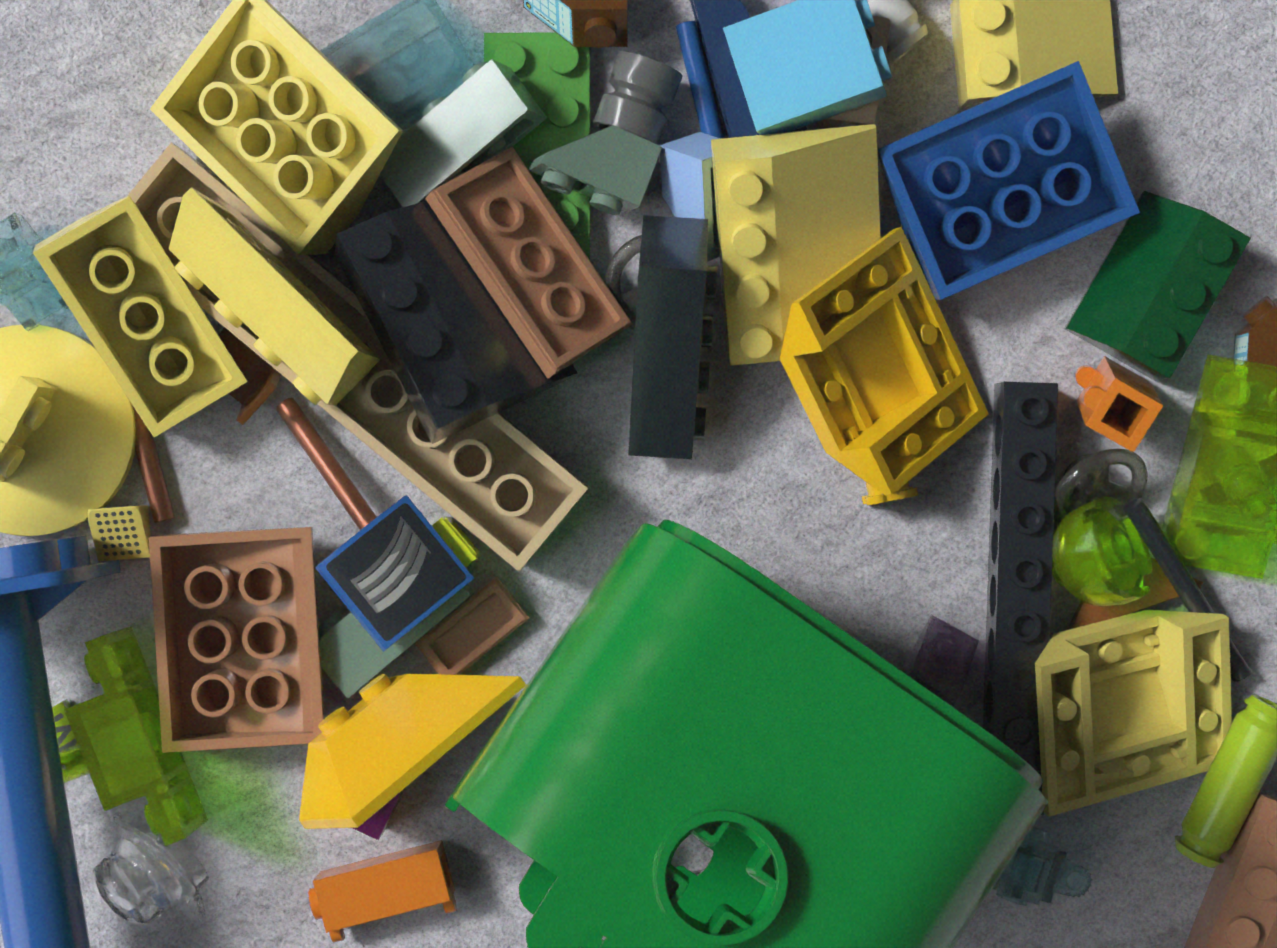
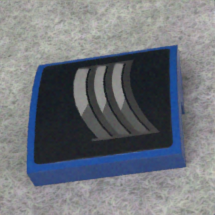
M407 495L376 517L315 567L383 652L474 579Z

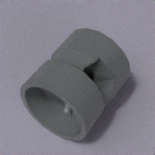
M626 51L618 52L609 79V83L615 91L603 94L593 124L602 130L615 125L658 145L667 121V117L661 110L662 106L673 103L683 75L672 67L646 56Z

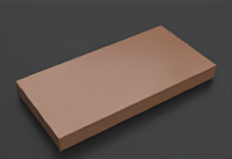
M513 147L432 190L425 198L547 379L624 332L633 324Z

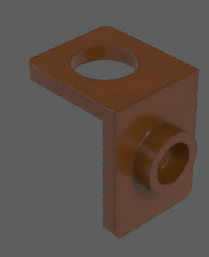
M224 327L218 335L247 380L245 384L228 393L242 404L236 421L244 425L275 391L281 374Z

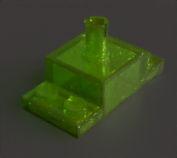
M1207 355L1161 528L1186 566L1259 579L1264 577L1272 545L1277 544V366Z
M132 626L84 642L88 653L84 655L87 672L95 684L101 683L104 693L64 709L77 741L76 745L60 751L61 764L66 767L63 769L64 783L90 774L104 811L145 796L148 804L145 805L144 812L152 833L156 836L161 834L165 846L186 839L206 823L208 818L182 752L162 753L159 694Z

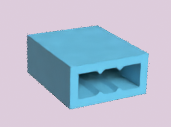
M797 0L723 28L756 131L759 135L790 132L888 97L883 81L893 78L883 47L871 48L866 29L876 25L867 0Z

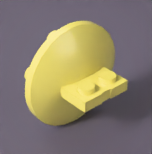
M23 324L0 328V532L19 536H38L61 532L87 521V510L104 508L123 485L135 456L136 426L133 405L94 345L71 332L44 325Z

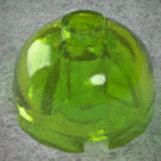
M1102 496L1087 502L1065 515L1056 527L1052 547V575L1056 582L1064 586L1069 593L1084 604L1106 608L1124 605L1148 594L1151 585L1143 587V576L1152 573V561L1148 547L1129 517L1122 519L1120 514L1114 509V507L1121 505V503L1117 499L1108 496Z

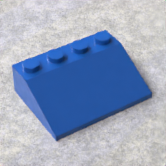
M1079 61L877 149L902 229L937 300L947 298L1140 213Z

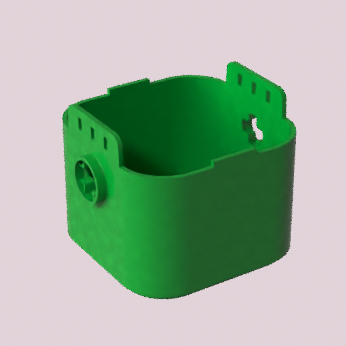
M665 519L657 527L647 523L641 524L627 540L458 782L454 791L447 799L445 806L455 813L461 804L493 831L533 859V862L519 883L520 900L527 911L533 914L526 927L525 936L528 948H954L1042 814L1048 801L1038 790L1043 783L1041 776L1025 760L992 734L740 558L697 532L679 523ZM689 835H693L701 843L713 850L710 862L698 875H695L684 866L675 868L671 865L675 851Z

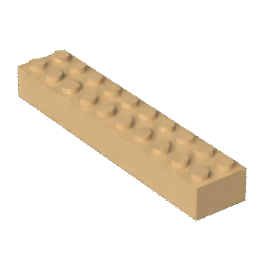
M171 142L128 195L131 196L174 266L180 260L169 250V245L182 197L190 188H193L226 207L381 359L336 406L328 405L323 400L318 405L517 571L522 570L590 487L500 412L432 444L354 291L311 255H298L233 190L186 151ZM182 277L203 310L291 383L298 377L285 362L282 361L276 367L254 347L253 343L259 337L245 323L237 329L228 322L214 307L220 299L205 284L200 290H197Z

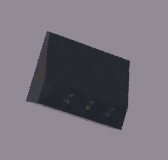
M427 201L384 212L337 233L335 256L432 444L569 380L578 374L574 365L571 364L547 379Z

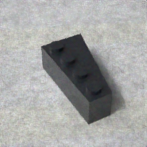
M643 215L638 270L628 456L692 460L694 439H704L706 408L696 407L697 393L708 394L710 362L700 361L701 347L712 346L714 315L703 314L704 299H715L717 266L707 265L708 219Z

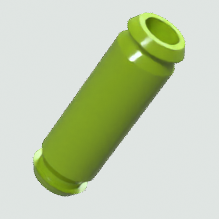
M1253 694L1244 700L1248 704L1246 709L1236 714L1181 823L1182 835L1175 836V848L1181 854L1209 868H1215L1224 862L1220 857L1221 854L1231 849L1277 759V703L1259 695Z

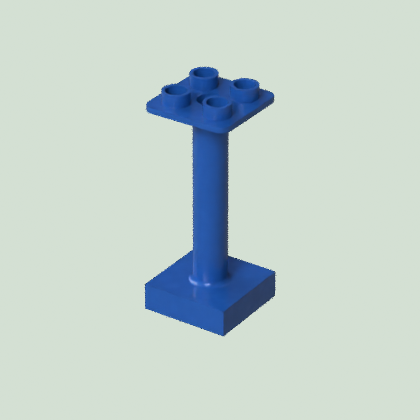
M87 535L0 548V925L4 948H91L39 620L87 580L121 573L119 560L91 564Z

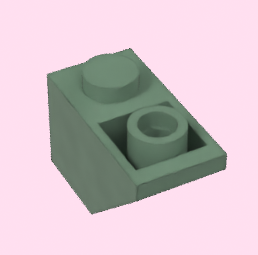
M613 125L541 155L532 161L529 171L542 176L541 183L549 189L563 194H571L572 190L591 198L589 204L592 207L611 215H620L621 211L628 212L640 207L662 146Z

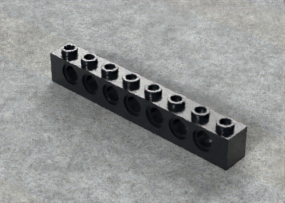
M1004 381L994 384L983 729L1018 754L1041 776L1035 662L1050 641L1058 383ZM1041 784L1040 788L1038 789L1041 793H1042V784Z

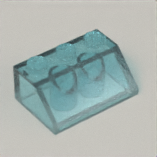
M403 0L320 50L399 127L422 115L423 110L432 101L442 96H449L463 84L462 78L465 73L475 66L436 0Z

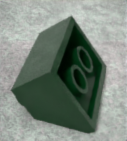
M1144 191L1136 203L1140 213L1127 218L1064 329L1150 379L1159 381L1171 378L1251 238L1203 210Z

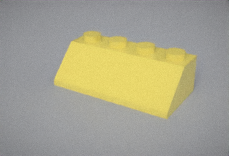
M130 195L80 218L35 245L33 254L154 438L247 382Z

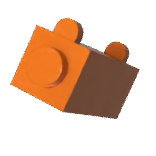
M1106 356L1103 357L1096 369L1089 365L1079 367L1075 373L1077 383L1084 389L1076 401L1085 425L1134 453L1164 406L1151 382Z
M442 840L320 871L313 880L314 888H310L308 892L313 916L316 920L323 919L325 931L330 933L333 943L345 939L343 928L441 903L446 914L457 911L454 896L455 887Z

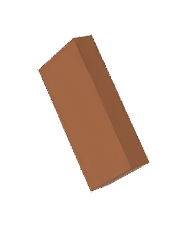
M497 576L414 644L438 674L460 675L527 621L530 616Z

